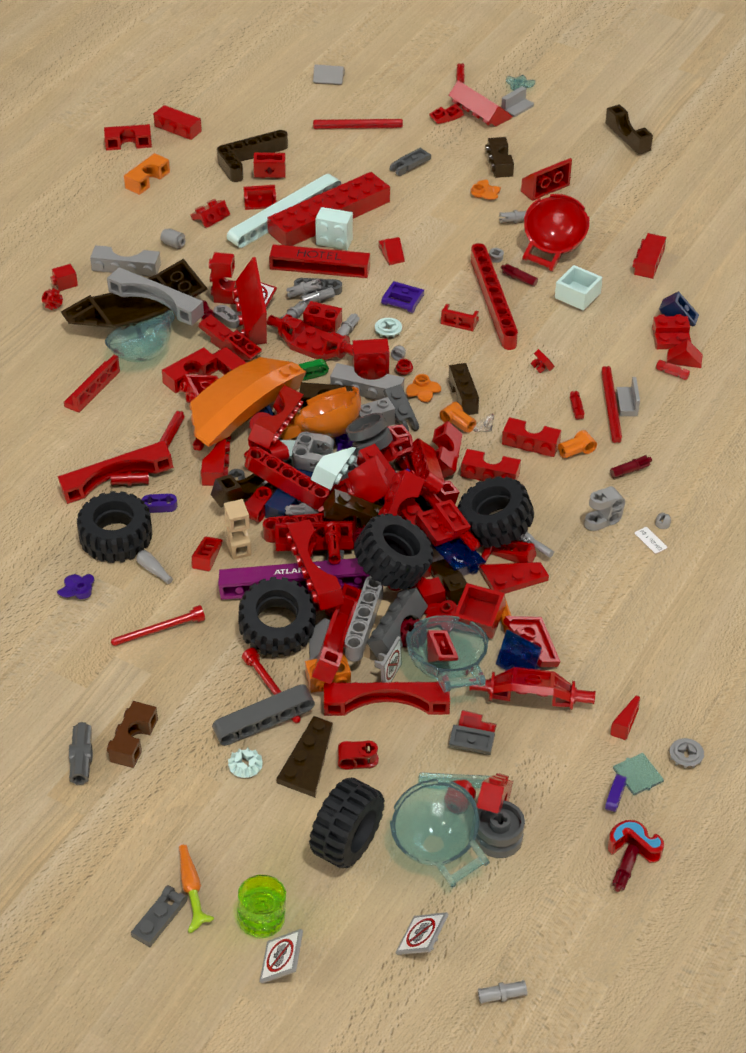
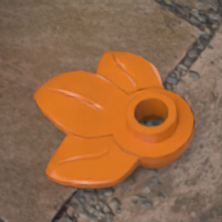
M487 179L481 180L472 186L471 194L477 198L483 197L493 200L498 198L497 194L500 192L501 187L489 185Z
M418 374L413 383L406 388L408 397L417 396L422 402L431 401L433 393L441 392V386L437 382L430 381L429 377L425 374Z

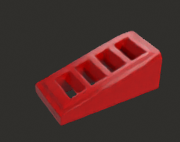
M204 536L192 555V568L210 571L222 546L223 539Z
M512 541L509 545L504 544L498 548L494 547L492 550V555L515 563L533 562L537 555L535 545L526 542Z
M636 695L613 721L611 736L623 740L628 738L639 711L640 696Z

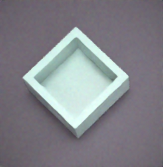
M321 207L316 216V245L348 250L353 239V212Z
M573 265L556 282L555 298L584 310L601 293L603 277Z

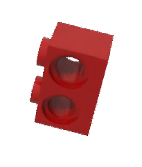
M310 301L303 312V322L329 333L332 331L337 332L342 323V308Z

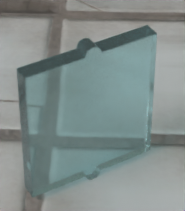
M644 753L632 758H626V761L613 766L617 774L627 777L626 786L633 796L645 790L650 791L652 787L664 782L662 776Z

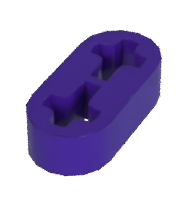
M149 494L142 498L148 506L150 513L173 512L178 507L177 497L173 494Z
M616 774L607 798L606 810L617 811L626 786L627 777Z

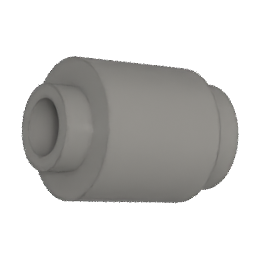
M170 228L164 229L160 236L164 244L177 249L184 246L186 242L183 233Z

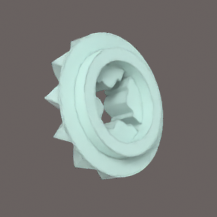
M382 318L376 322L375 330L377 334H380V337L386 336L388 338L391 336L394 338L395 335H400L402 324L394 318Z
M248 747L246 750L239 748L228 759L229 770L235 776L241 778L256 775L263 765L262 756L256 750L252 751ZM243 758L249 761V767L242 762Z

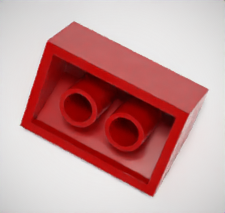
M566 159L522 178L521 192L534 201L570 186L572 159Z

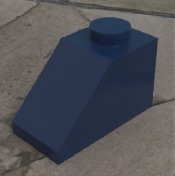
M679 291L664 298L659 308L661 314L665 316H675L677 314L688 316L690 326H695L699 314Z

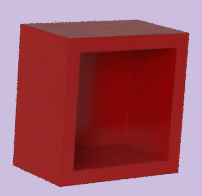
M388 338L352 340L353 367L359 377L367 380H376L389 374L390 352Z
M466 583L454 613L455 628L493 639L506 606L505 593Z

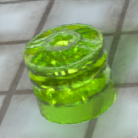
M255 875L242 882L238 889L237 921L240 928L246 934L253 937L266 938L281 930L285 923L286 890L284 885L277 878L269 875Z

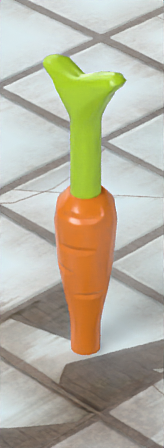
M186 844L179 846L181 882L184 892L189 895L193 917L188 933H193L202 923L212 922L214 917L202 912L198 896L201 888L200 879L190 857Z

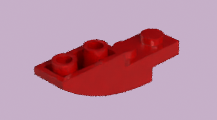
M211 314L199 322V328L211 337V343L220 349L227 347L243 360L250 361L262 352L260 347L238 330L233 332Z

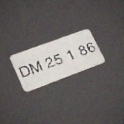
M648 527L635 532L655 554L668 548Z

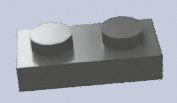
M453 724L449 747L491 755L495 732Z

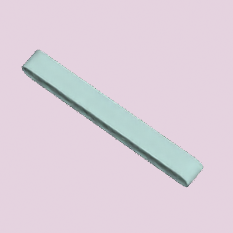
M330 174L323 175L231 228L227 233V240L239 248L245 247L268 233L267 217L342 184L341 181Z

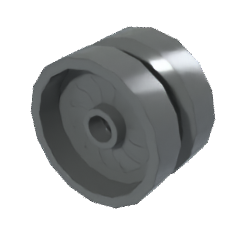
M382 413L365 415L347 426L346 433L349 440L353 441L352 446L356 448L355 453L357 455L359 450L372 444H376L379 450H382L393 440L390 429L386 427L387 423Z
M503 801L502 809L499 813L483 809L478 810L475 823V843L480 851L493 858H507L516 854L521 848L525 828L524 814L520 808L511 802Z

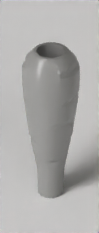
M142 550L137 554L136 560L143 568L161 578L167 584L173 581V578L167 574L151 553Z

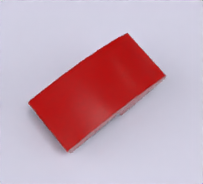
M454 104L447 109L441 106L431 112L429 116L437 124L456 120L464 116V113Z

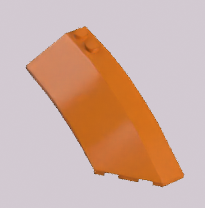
M259 357L228 372L190 402L192 424L195 426L194 436L208 447L231 436V433L250 417L274 402L284 385L294 390L299 389L306 371L293 362Z

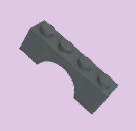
M417 588L401 590L394 602L389 606L386 614L380 619L376 629L372 631L367 644L377 659L379 653L387 655L397 636L401 637L400 628L404 618L406 620H409L411 617L413 620L420 619L428 606Z

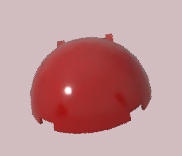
M550 194L548 198L542 200L538 198L527 209L524 217V230L530 243L523 254L522 260H530L549 268L553 272L561 255L576 249L586 238L590 218L585 212L584 205L577 199L564 194ZM536 247L543 253L555 255L552 262L531 254L533 248Z

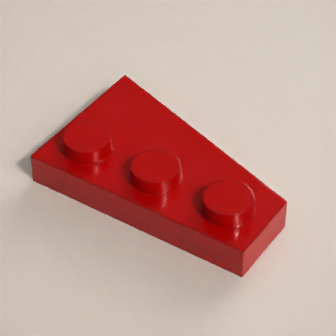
M541 562L479 565V571L489 588L505 594L549 581V575Z
M505 616L504 624L539 667L559 666L561 661L542 617Z

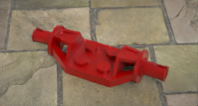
M286 314L282 319L270 315L267 319V325L278 328L279 336L283 337L289 348L295 352L314 359L324 360L333 357L342 359L346 354L353 356L352 344H350V337L347 335L342 336L333 331L329 333L304 324L303 320L293 318L290 314Z
M513 667L496 676L495 672H492L489 680L471 677L469 691L488 692L490 694L489 701L493 699L510 701L511 691H515L518 694L533 693L541 697L551 695L553 696L552 706L569 707V710H573L575 702L594 704L596 691L577 690V687H575L576 681H572L571 684L555 671Z

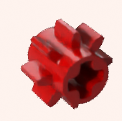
M52 288V290L48 289L43 293L42 302L46 304L45 308L52 310L62 305L63 296L59 294L60 290Z

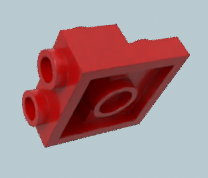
M660 314L653 318L652 329L656 349H671L687 339L691 342L688 316L681 314L665 316Z
M185 374L183 381L180 383V391L185 392L186 402L190 403L219 378L217 375Z

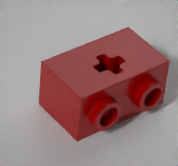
M254 153V177H286V153Z

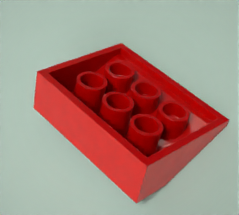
M252 257L237 278L233 294L234 298L238 299L236 310L240 312L238 321L239 326H243L241 333L258 345L267 343V311L256 257Z

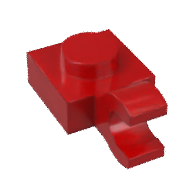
M462 710L459 720V726L495 732L497 724L482 721V714Z

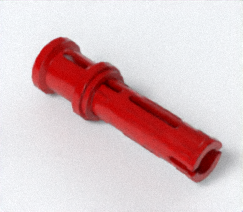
M330 521L324 526V540L328 544V560L331 564H338L341 561L339 545L342 540L341 526L335 521Z

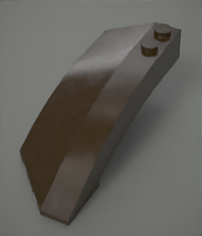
M184 259L147 278L192 297H196L208 290ZM110 292L93 297L89 295L62 310L61 314L68 324L114 328L143 322L162 315L171 309L153 299L121 297Z

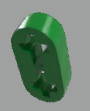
M324 359L299 364L306 371L302 381L322 377L329 371V367Z

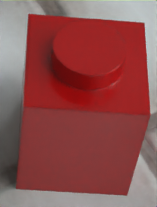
M71 263L52 269L53 276H50L51 282L58 290L63 291L78 286L77 275Z

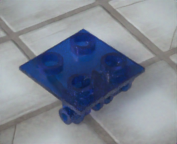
M461 538L438 546L433 545L455 571L467 568L470 573L475 574L479 571V564L486 563L482 556L476 550L472 551Z
M507 629L496 665L505 670L513 667L540 670L537 667V662L542 648Z

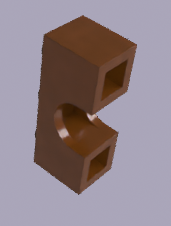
M133 701L130 708L125 710L122 723L117 725L115 736L107 745L110 762L130 768L135 767L142 753L140 739L133 736L137 734L150 736L158 721L156 706Z

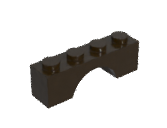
M620 104L607 108L605 124L638 155L651 151L653 134L645 127L635 130L630 123L628 111Z
M254 473L242 480H235L229 474L215 479L210 495L222 508L224 503L250 498L259 487L265 486L271 490L278 487Z

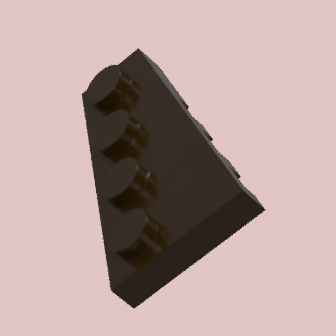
M313 716L277 776V784L316 798L317 787L320 782L321 771L333 730V722Z

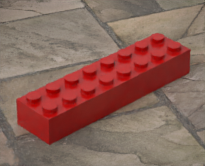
M373 172L366 173L267 217L268 233L281 245L294 246L316 236V216L321 207L353 212L354 219L389 203L390 186Z

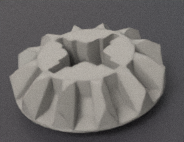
M678 739L670 747L671 760H674L676 765H683L684 769L687 766L694 768L697 764H701L704 758L702 746L692 739ZM686 749H688L689 757L685 758L684 752L686 751Z

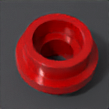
M400 359L396 364V371L403 375L409 374L413 371V365L408 359Z

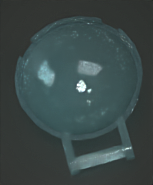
M167 311L163 315L139 322L135 326H129L124 330L119 327L107 336L105 344L111 352L125 361L136 363L149 361L157 357L167 346L171 336V323L174 321V315L172 311Z
M442 615L424 618L414 624V629L411 632H407L406 644L412 662L426 676L438 680L443 692H450L454 688L472 685L485 686L486 680L480 664L487 654L489 640L487 634L480 626L472 621L470 625L459 622V617ZM428 630L448 631L459 657L458 661L428 662ZM470 674L473 675V677L465 678Z
M438 779L423 781L410 787L395 803L393 807L395 811L392 821H390V827L396 845L413 861L427 866H436L451 888L457 886L456 882L482 865L487 866L490 864L488 858L475 841L480 824L477 805L472 795L462 786L452 781L451 784L438 782ZM472 848L478 857L450 875L444 865L458 860Z

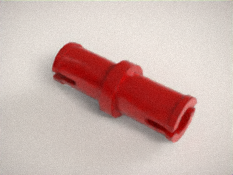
M131 471L119 474L111 473V485L128 484V486H132V484H149L148 472L131 473Z

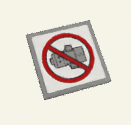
M397 636L387 655L379 653L378 659L381 661H374L375 667L381 669V682H392L402 665L401 637Z
M444 912L414 916L395 953L403 955L434 950L433 945L438 941L437 937L449 914Z
M302 929L267 941L259 981L261 984L296 972L303 935Z

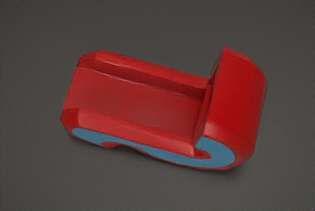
M624 820L612 828L608 841V850L611 855L628 843L629 845L637 846L639 854L648 862H657L661 859L664 840L658 834L649 837L647 828L642 823L636 820Z

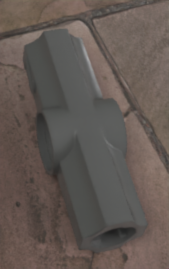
M79 722L73 726L72 744L69 745L70 782L76 785H84V783L89 781L90 763L93 760L91 744L92 726L86 724V722Z

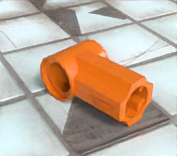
M458 402L451 403L439 413L444 423L449 421L464 432L470 433L476 426V420L463 412V408Z
M581 430L574 438L558 444V450L562 458H568L581 452L590 454L597 448V442L586 430Z

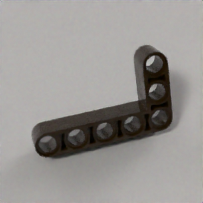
M276 130L220 145L217 147L218 164L230 181L240 182L243 180V165L241 162L253 159L254 153H275L286 150L288 148V133L285 130Z

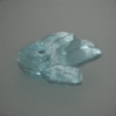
M524 75L517 78L511 76L506 78V82L513 91L522 86L531 88L536 80H527Z

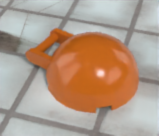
M346 387L337 388L307 400V406L302 408L295 418L293 417L291 423L288 424V427L281 435V439L289 440L297 437L302 432L327 435L331 438L346 433L347 426L358 419L361 410L359 389L352 387L353 391H347Z

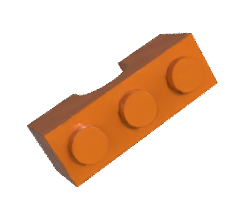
M156 153L152 154L124 175L125 188L139 195L150 188V177L160 180L170 173L169 159Z

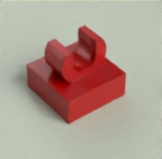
M539 349L533 353L537 359H534L531 365L534 368L539 365L536 368L539 373H542L545 367L549 371L555 367L550 359Z

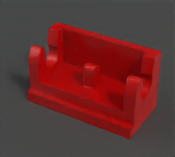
M275 184L243 187L245 210L266 209L277 202Z
M445 304L441 311V324L474 331L479 321L477 316L479 311L475 310L473 315L449 310L450 304Z

